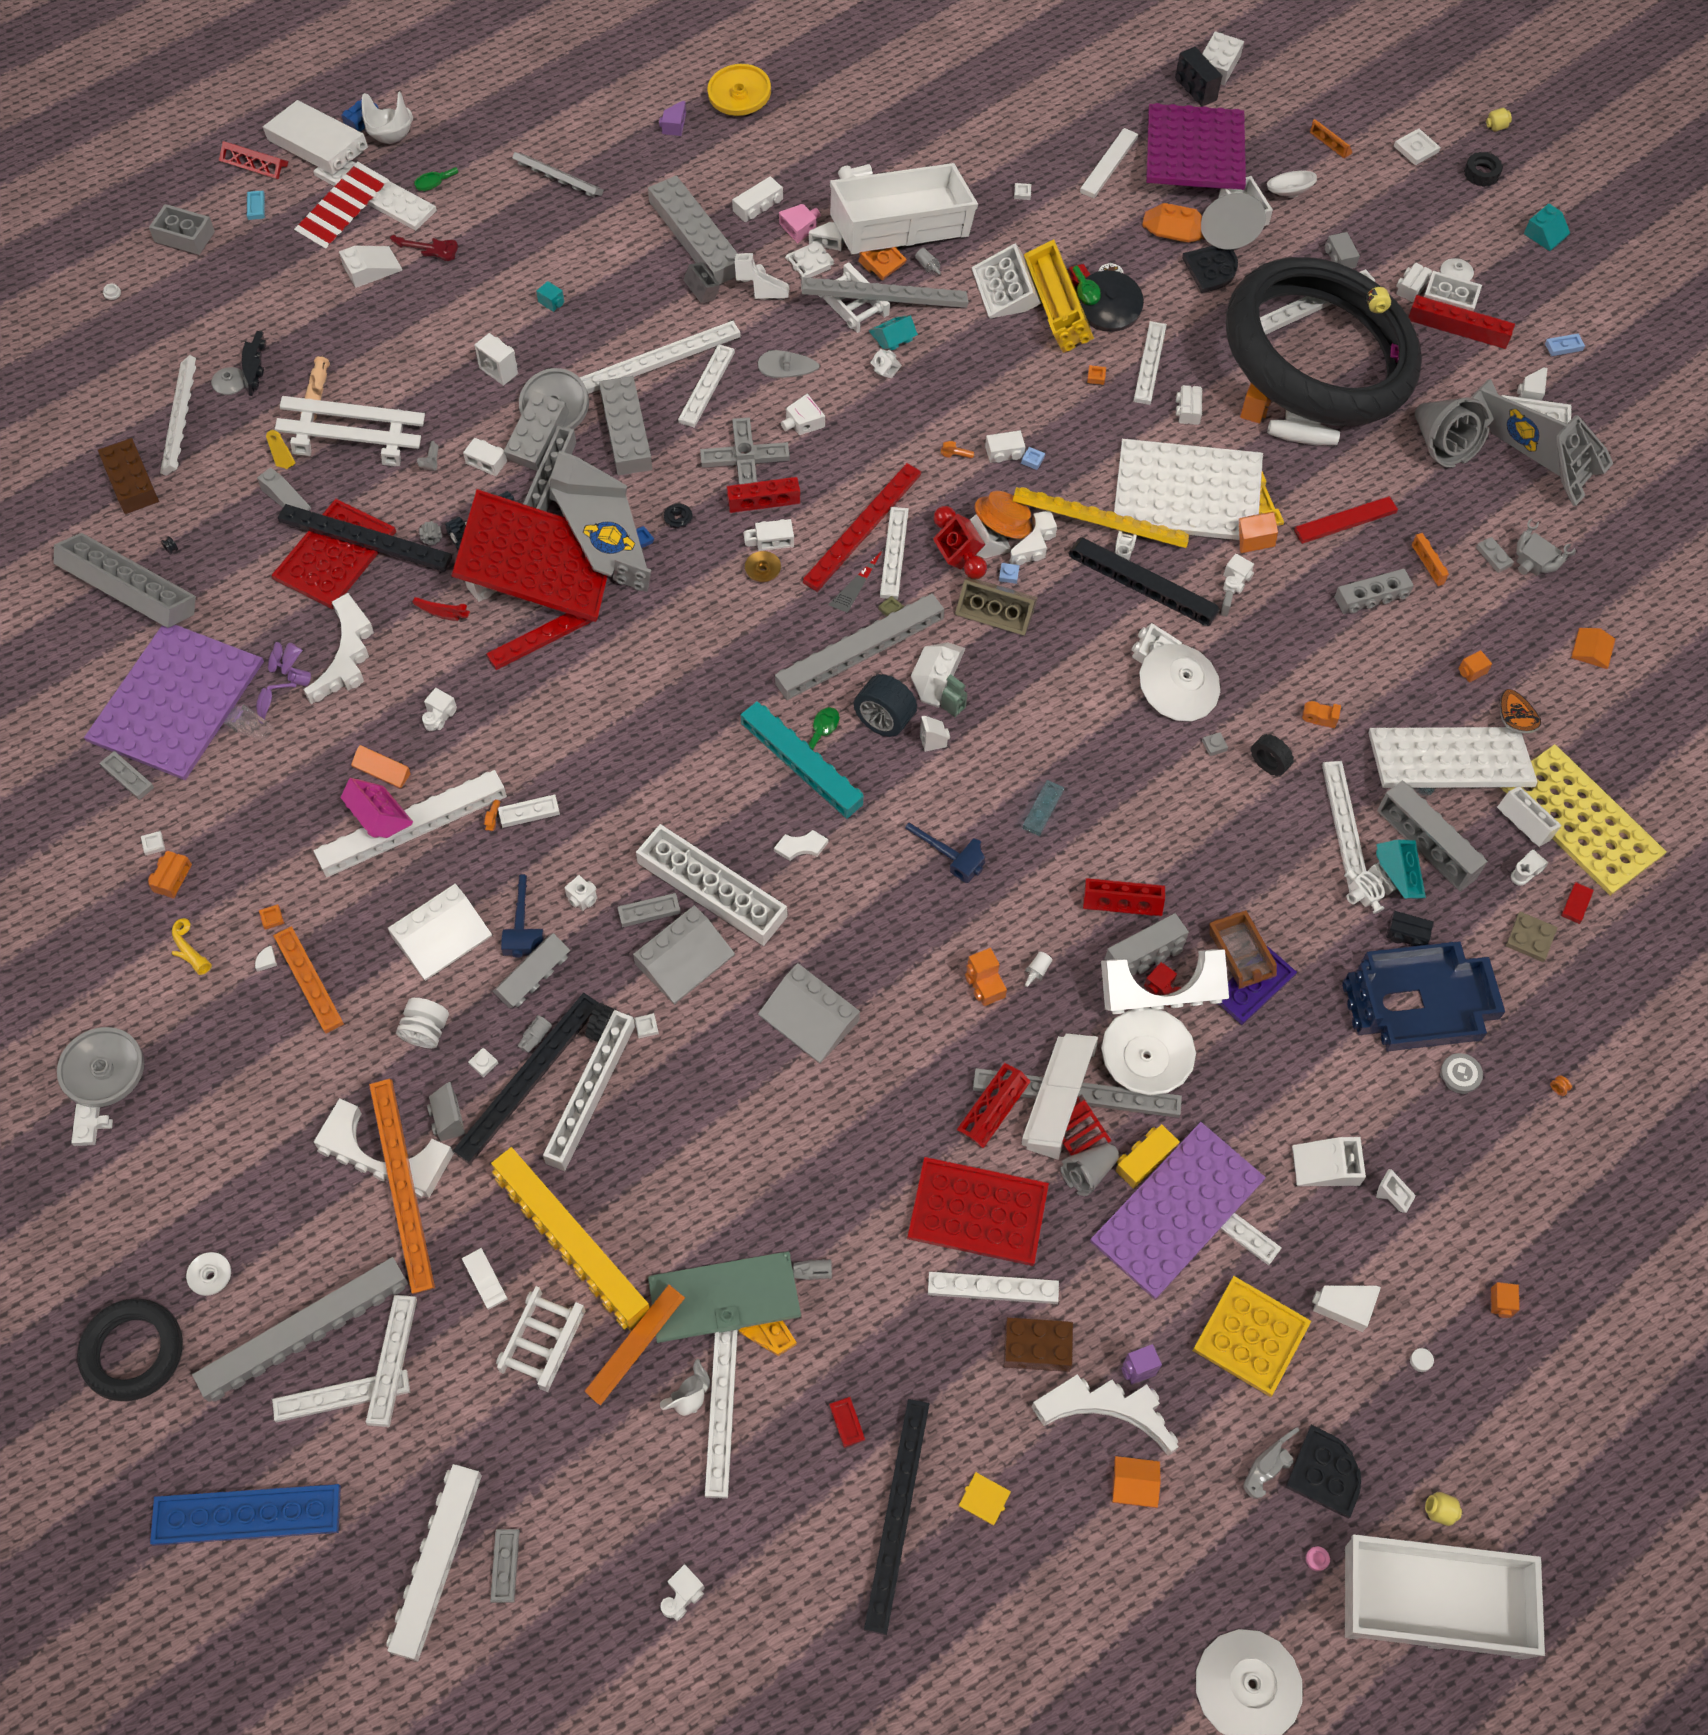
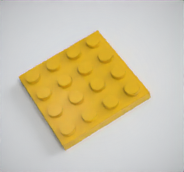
M1233 1276L1192 1351L1267 1396L1272 1397L1311 1320Z

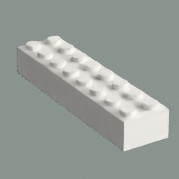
M661 824L636 851L638 864L763 946L787 918L786 905Z

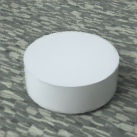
M1419 1348L1410 1356V1364L1416 1371L1426 1372L1433 1366V1355L1426 1349Z

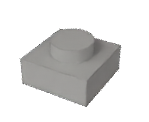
M1221 732L1203 737L1202 739L1209 756L1228 750Z

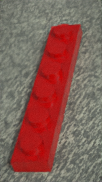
M566 613L486 653L487 658L495 670H498L593 621Z

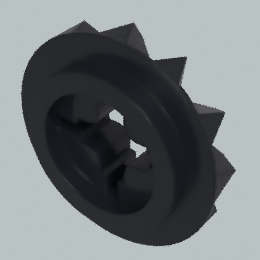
M680 503L670 505L664 512L665 522L671 528L677 527L679 529L681 526L686 527L688 523H691L693 517L691 509L687 505ZM681 514V518L679 517L675 520V516H679Z

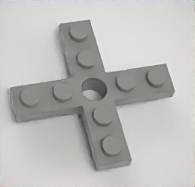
M750 417L732 419L734 447L700 449L702 468L737 465L739 484L757 482L755 463L790 461L788 442L753 445Z

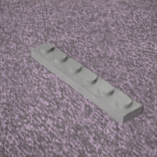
M514 152L513 159L518 161L517 164L524 167L529 165L531 170L538 173L542 171L546 177L551 179L556 177L559 179L558 182L565 185L569 183L575 190L581 191L583 189L587 195L595 197V195L602 196L604 189L523 153Z

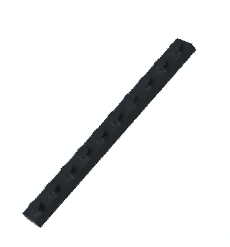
M285 504L277 517L279 522L444 572L452 560L451 553Z
M584 992L453 1149L455 1155L471 1165L589 1021L592 1011L595 1010V1006L599 1002Z
M908 1399L864 1627V1631L886 1636L930 1405L927 1402Z

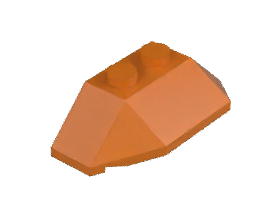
M1162 203L1145 212L1142 226L1155 236L1184 242L1205 239L1201 231L1202 215L1197 209Z

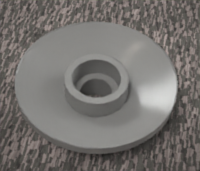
M235 367L219 370L214 374L211 381L213 389L223 395L235 394L245 387L242 370Z

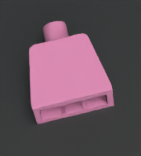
M800 204L779 212V224L799 243L809 235L810 230L816 228V219L821 215L817 208L810 211L805 205Z

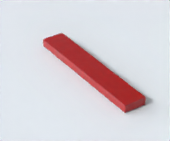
M1388 496L1296 526L1294 532L1300 542L1304 544L1395 514L1398 508L1391 497Z

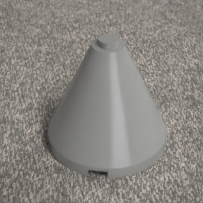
M1466 397L1422 403L1415 410V418L1431 457L1445 467H1455L1457 463H1466L1471 460L1482 448L1489 434L1490 428L1487 427V419H1491L1489 410L1484 403L1474 398Z

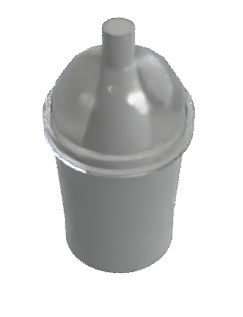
M921 248L916 253L915 258L925 268L926 272L928 271L930 274L938 273L940 275L939 260L925 248Z

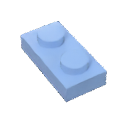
M1579 333L1550 338L1545 342L1551 356L1583 351L1585 347Z

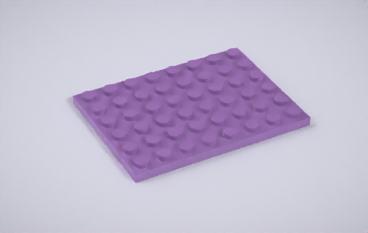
M162 625L89 729L84 739L89 743L112 752L115 751L117 754L186 780L263 664V658L178 625H173L169 628Z

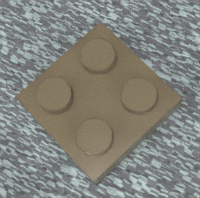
M1519 912L1506 947L1544 962L1558 927Z

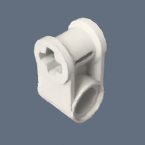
M1119 531L1115 554L1130 560L1137 535L1134 534L1132 536Z
M1531 850L1518 862L1516 869L1511 873L1512 882L1520 886L1525 885L1534 876L1542 872L1548 865V862L1535 850Z

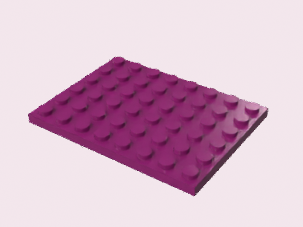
M1160 103L1149 104L1146 183L1245 190L1244 110L1224 109L1221 107L1209 108L1206 106L1193 107L1191 105L1177 106L1175 104L1162 105Z

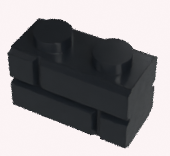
M1394 910L1389 920L1386 938L1391 939L1394 943L1410 944L1411 947L1428 945L1434 921Z

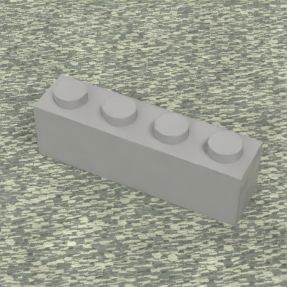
M552 933L493 992L508 1008L519 1007L526 1000L524 996L528 992L533 993L540 986L538 982L542 978L547 979L554 972L552 968L556 964L560 966L568 958L566 954L570 951L569 948Z

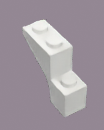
M753 253L736 254V280L743 282L753 280L755 299L767 300L769 298H776L781 300L789 298L790 289L788 283L759 270L754 262Z
M1051 511L1033 514L1032 526L1034 530L1012 548L1010 564L1022 565L1025 562L1040 561L1045 558L1047 547L1044 540L1056 537L1057 525Z

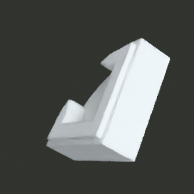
M272 946L263 949L257 956L255 962L257 972L277 966Z

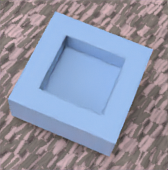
M1029 447L1022 458L1021 464L1038 470L1045 457V453Z
M1002 563L999 581L1017 584L1020 565Z

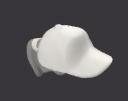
M696 1359L693 1365L694 1375L687 1378L680 1388L671 1394L670 1398L660 1402L662 1410L674 1408L680 1415L686 1416L696 1413L704 1401V1393L710 1387V1378L699 1359Z

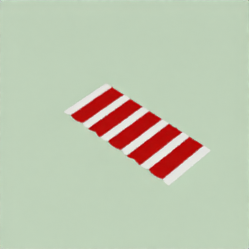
M357 162L294 230L322 247L327 248L329 243L335 240L337 235L344 230L345 226L360 213L361 209L375 197L376 193L389 180Z

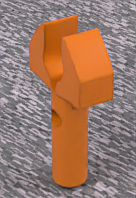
M953 441L944 442L943 447H941V454L947 458H951L954 454L968 458L974 457L973 451L957 448L956 442Z
M497 799L493 801L490 812H486L485 830H495L496 816L500 807V801Z

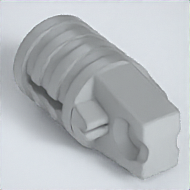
M537 1015L524 1032V1037L518 1044V1047L522 1051L529 1053L534 1046L536 1047L541 1042V1039L544 1038L552 1025L546 1019Z
M831 1259L794 1263V1278L808 1280L832 1279Z

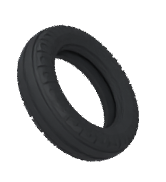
M126 1299L113 1303L97 1313L81 1335L77 1351L80 1374L89 1388L104 1398L114 1401H134L147 1397L163 1387L176 1371L183 1350L182 1332L172 1313L154 1301ZM132 1320H142L153 1324L159 1332L161 1342L158 1357L153 1365L143 1374L131 1379L122 1380L108 1376L103 1370L100 1360L101 1348L108 1334L120 1324Z

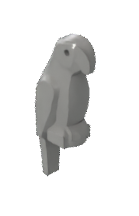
M1296 1427L1255 1459L1243 1485L1244 1490L1250 1497L1255 1499L1262 1498L1266 1494V1491H1263V1483L1273 1479L1282 1468H1289L1293 1464L1292 1456L1286 1449L1281 1448V1445L1295 1435L1299 1428Z

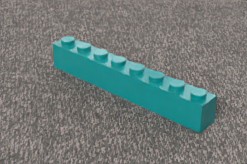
M756 701L740 714L741 724L846 819L863 806L864 796L861 790L854 788L845 776L838 774L833 765L827 764L818 752L810 749L806 741H801L791 728L788 729L779 717L773 716L765 705L762 706Z

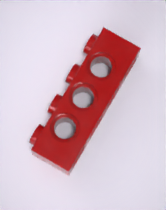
M791 477L727 486V500L730 513L800 504L798 478Z
M1086 878L1083 909L1151 916L1163 915L1165 903L1164 885Z

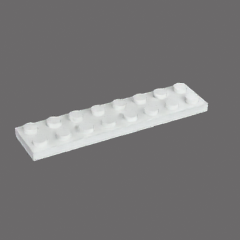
M350 161L334 175L317 167L314 170V175L335 186L356 163ZM390 181L385 183L384 187L368 202V205L415 231L437 211L436 206Z

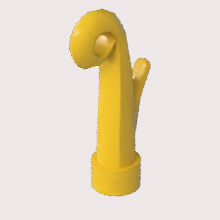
M186 918L178 919L173 924L172 936L181 952L172 951V955L180 957L191 964L198 975H204L211 969L212 964L206 957H202L181 936L189 931L190 921Z

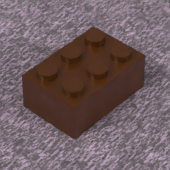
M1007 1317L1005 1322L1004 1368L1070 1372L1073 1358V1322Z

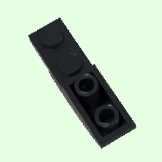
M258 330L252 343L245 341L242 351V375L249 396H253L254 390H258V379L264 373V367L261 366V351L265 350L266 340L264 339V332Z

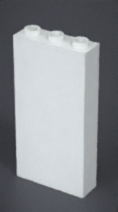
M299 100L295 101L263 126L267 140L333 175L368 148L363 133Z

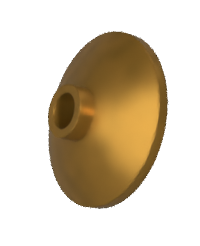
M759 551L747 558L745 571L755 581L768 582L779 575L781 562L775 554L768 551Z

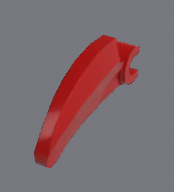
M414 597L412 601L414 605L423 611L441 619L458 621L459 616L468 618L470 611L466 610L467 605L465 604L457 606L430 602L418 597Z

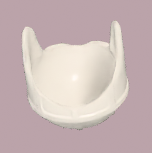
M398 92L396 110L391 108L380 110L374 105L368 94L364 93L362 95V115L367 133L382 143L393 144L401 141L408 134L413 121V115L406 108L401 92Z

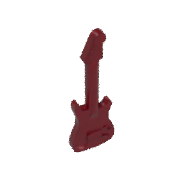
M396 235L390 236L391 241L400 248L405 246L423 249L425 251H421L422 256H436L444 261L455 259L458 249L456 240L440 241L432 238L433 243L429 244L405 240L403 237H396Z

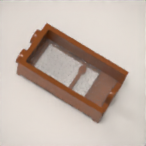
M1247 910L1236 912L1231 916L1216 919L1209 923V934L1217 948L1225 950L1226 964L1239 989L1277 976V964Z

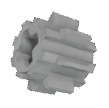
M433 521L424 522L425 524H422L421 528H419L420 540L429 546L436 545L442 539L441 527L437 523H433Z

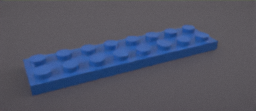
M335 1484L154 1497L150 1544L157 1546L339 1533L341 1486Z

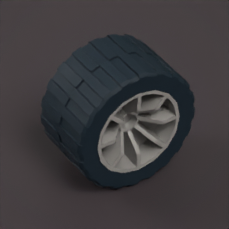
M886 674L872 676L853 701L854 710L860 721L873 732L887 737L900 734L915 715L918 708L917 701L908 687L900 680Z

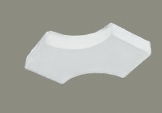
M814 830L801 837H791L785 834L775 846L774 852L789 861L801 854H812L818 857L828 844V839Z

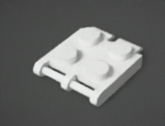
M812 243L787 254L785 257L787 261L792 263L793 269L799 272L800 278H810L831 269V265L834 264V260L826 253V250L820 243Z

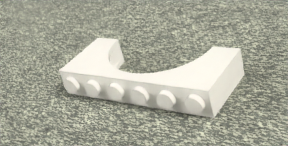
M1211 949L1198 951V964L1190 981L1178 991L1167 995H1153L1142 989L1133 979L1128 968L1127 959L1102 960L1105 1010L1112 1011V1014L1125 1013L1124 1009L1140 1012L1144 1011V1007L1160 1010L1164 1009V1005H1171V1008L1183 1007V1003H1190L1191 1006L1203 1005V1001H1210V1004L1222 1003V999H1229L1225 950Z
M339 1098L314 1141L318 1148L317 1151L327 1157L329 1155L335 1156L336 1160L342 1164L347 1165L351 1163L360 1172L366 1173V1171H369L378 1180H389L385 1162L368 1157L358 1146L356 1129L362 1114L358 1106ZM431 1139L429 1144L419 1154L409 1159L417 1197L422 1198V1196L430 1198L454 1154L450 1146Z

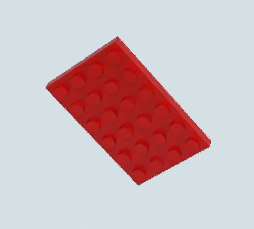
M335 499L322 514L391 536L396 533L394 526L338 499ZM308 531L271 576L273 580L334 609L332 601L348 592L379 552Z
M924 1157L907 1239L1034 1266L1049 1183Z

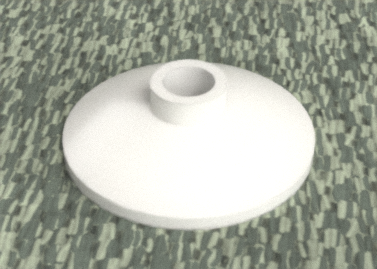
M1448 259L1443 262L1440 268V272L1467 281H1470L1474 275L1472 266L1462 259Z
M214 1252L204 1253L195 1258L189 1265L186 1274L187 1283L199 1295L209 1296L216 1294L228 1284L231 1277V1266L228 1260L221 1254ZM210 1273H214V1277L212 1279H207V1276Z

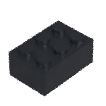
M1196 47L1181 52L1175 74L1176 81L1185 88V91L1201 107L1217 101L1223 75Z

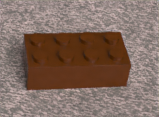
M132 438L98 449L124 514L159 502Z

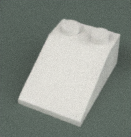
M352 246L339 251L343 267L355 288L402 271L389 246Z

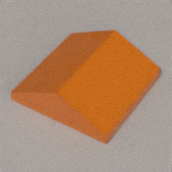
M1273 511L1239 518L1240 553L1275 547L1278 529Z
M1579 628L1571 658L1608 669L1615 638L1601 628Z
M1115 1456L1112 1503L1158 1508L1161 1484L1160 1461Z

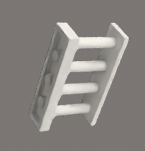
M850 263L844 265L843 276L836 279L840 281L869 283ZM818 295L847 322L849 328H853L857 333L860 332V322L875 313H880L885 318L890 312V303L888 301L857 299L846 306L841 301L845 299L844 297ZM866 302L873 306L857 316L852 312V310Z
M536 1286L533 1292H529L525 1302L527 1306L505 1351L499 1354L496 1364L498 1365L499 1372L502 1374L505 1373L508 1366L537 1378L536 1381H538L539 1388L548 1392L586 1311L584 1305L576 1302L573 1308L570 1307L568 1309L541 1298V1289ZM536 1306L565 1317L567 1322L564 1328L558 1329L531 1318ZM529 1326L556 1337L557 1343L554 1348L548 1349L521 1337L526 1327ZM519 1346L545 1357L548 1361L545 1368L539 1370L513 1359L512 1356L516 1347Z

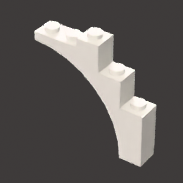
M349 593L332 601L335 612L341 621L342 636L340 647L334 661L326 672L314 683L303 689L310 704L321 701L325 696L332 692H337L343 686L349 691L352 688H357L364 682L361 671L356 664L364 662L369 657L367 649L361 640L367 639L374 631L370 621Z
M1077 1374L1033 1402L1031 1407L1043 1426L1057 1419L1075 1414L1095 1413L1110 1415L1125 1420L1143 1430L1158 1443L1167 1456L1178 1449L1176 1436L1171 1431L1168 1432L1164 1426L1165 1421L1159 1412L1155 1413L1154 1411L1160 1404L1158 1402L1159 1397L1153 1388L1150 1389L1147 1384L1124 1398L1125 1393L1118 1383L1115 1384L1113 1380L1090 1393V1387L1084 1378L1080 1379Z

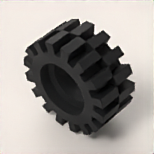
M598 1003L595 1006V1010L592 1011V1016L589 1017L585 1036L599 1042L613 1011L616 1009Z

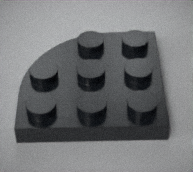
M1209 246L1185 252L1182 255V259L1201 293L1225 287L1236 275L1238 259L1233 249Z
M1311 1424L1285 1488L1349 1519L1360 1494L1361 1472L1353 1457L1354 1454L1343 1441Z

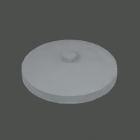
M551 368L535 374L526 382L520 393L519 409L521 415L533 391L565 402L570 413L563 427L575 429L583 421L589 407V395L583 381L576 374L566 369Z
M101 1027L86 1031L73 1039L62 1052L57 1065L59 1085L63 1092L79 1105L86 1107L112 1105L130 1094L139 1083L144 1070L143 1052L136 1040L123 1030Z

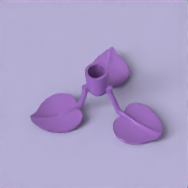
M275 642L270 654L268 670L274 673L277 666L281 667L282 674L286 675L288 673V680L291 683L270 685L267 689L263 688L257 699L256 709L262 722H265V716L271 703L272 689L296 688L297 684L307 687L310 682V672L291 667L303 651L293 643H288L283 653L282 645L279 642Z

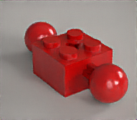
M949 506L939 507L934 513V522L942 530L933 540L946 562L960 570L964 567L965 574L971 579L982 578L987 572V563L982 557L975 556L985 546L981 536L971 520L956 514L954 509Z

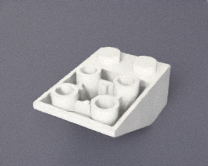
M1338 1137L1292 1146L1297 1186H1360L1366 1178L1360 1137Z

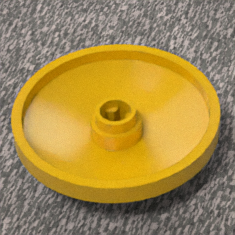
M734 64L717 71L708 83L709 101L718 111L728 115L739 116L753 113L761 109L768 102L771 95L770 79L762 69L753 65Z

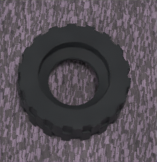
M1474 153L1468 158L1464 175L1472 184L1482 187L1491 186L1499 180L1503 164L1492 153ZM1476 166H1485L1491 172H1481L1476 169Z
M1272 734L1262 735L1251 746L1250 750L1254 761L1270 775L1281 776L1294 763V756L1284 741Z

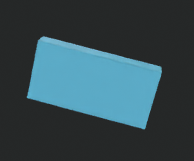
M264 190L247 192L248 220L265 218Z

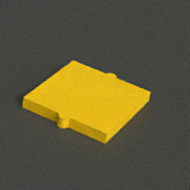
M975 1472L969 1486L965 1487L966 1492L959 1507L994 1526L1001 1511L1005 1510L1004 1505L1011 1491Z

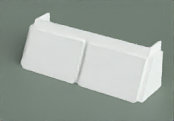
M1065 1034L1064 1037L1058 1036L1022 1138V1145L1026 1146L1027 1150L1059 1160L1062 1141L1091 1057L1095 1056L1098 1037Z

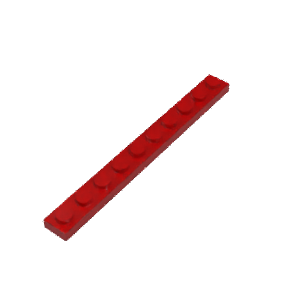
M906 463L803 578V584L818 592L891 510V507L900 500L921 476V471Z

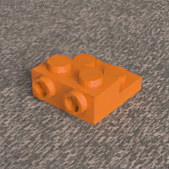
M895 247L860 252L858 260L869 273L873 271L881 280H884L907 261Z

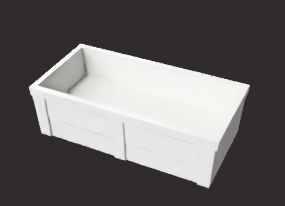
M954 163L830 181V215L851 254L904 245L910 246L917 243L956 237H969L975 210L978 207L976 199Z
M1352 1535L1351 1540L1345 1546V1638H1364L1422 1645L1432 1649L1447 1648L1511 1656L1514 1659L1545 1656L1541 1557Z

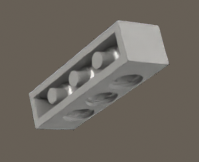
M1405 569L1340 586L1334 598L1343 614L1356 613L1364 608L1370 609L1378 604H1388L1396 599H1405L1410 595L1414 585Z

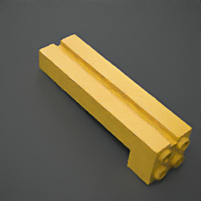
M1053 239L1025 253L1024 257L1048 316L1047 320L1062 352L1071 351L1080 342L1085 344L1094 339L1055 240Z

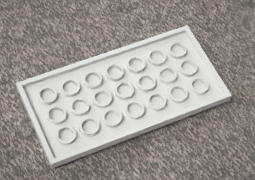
M1508 727L1370 728L1369 737L1382 788H1393L1402 780L1412 788L1536 787L1537 778L1522 733L1515 732Z

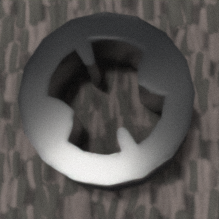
M167 536L166 540H161V544L171 555L173 550H178V547L173 539Z

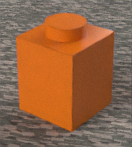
M1480 650L1464 658L1458 669L1460 674L1470 683L1487 674L1492 663Z
M1497 1282L1491 1287V1313L1499 1314L1501 1318H1511L1519 1311V1285Z

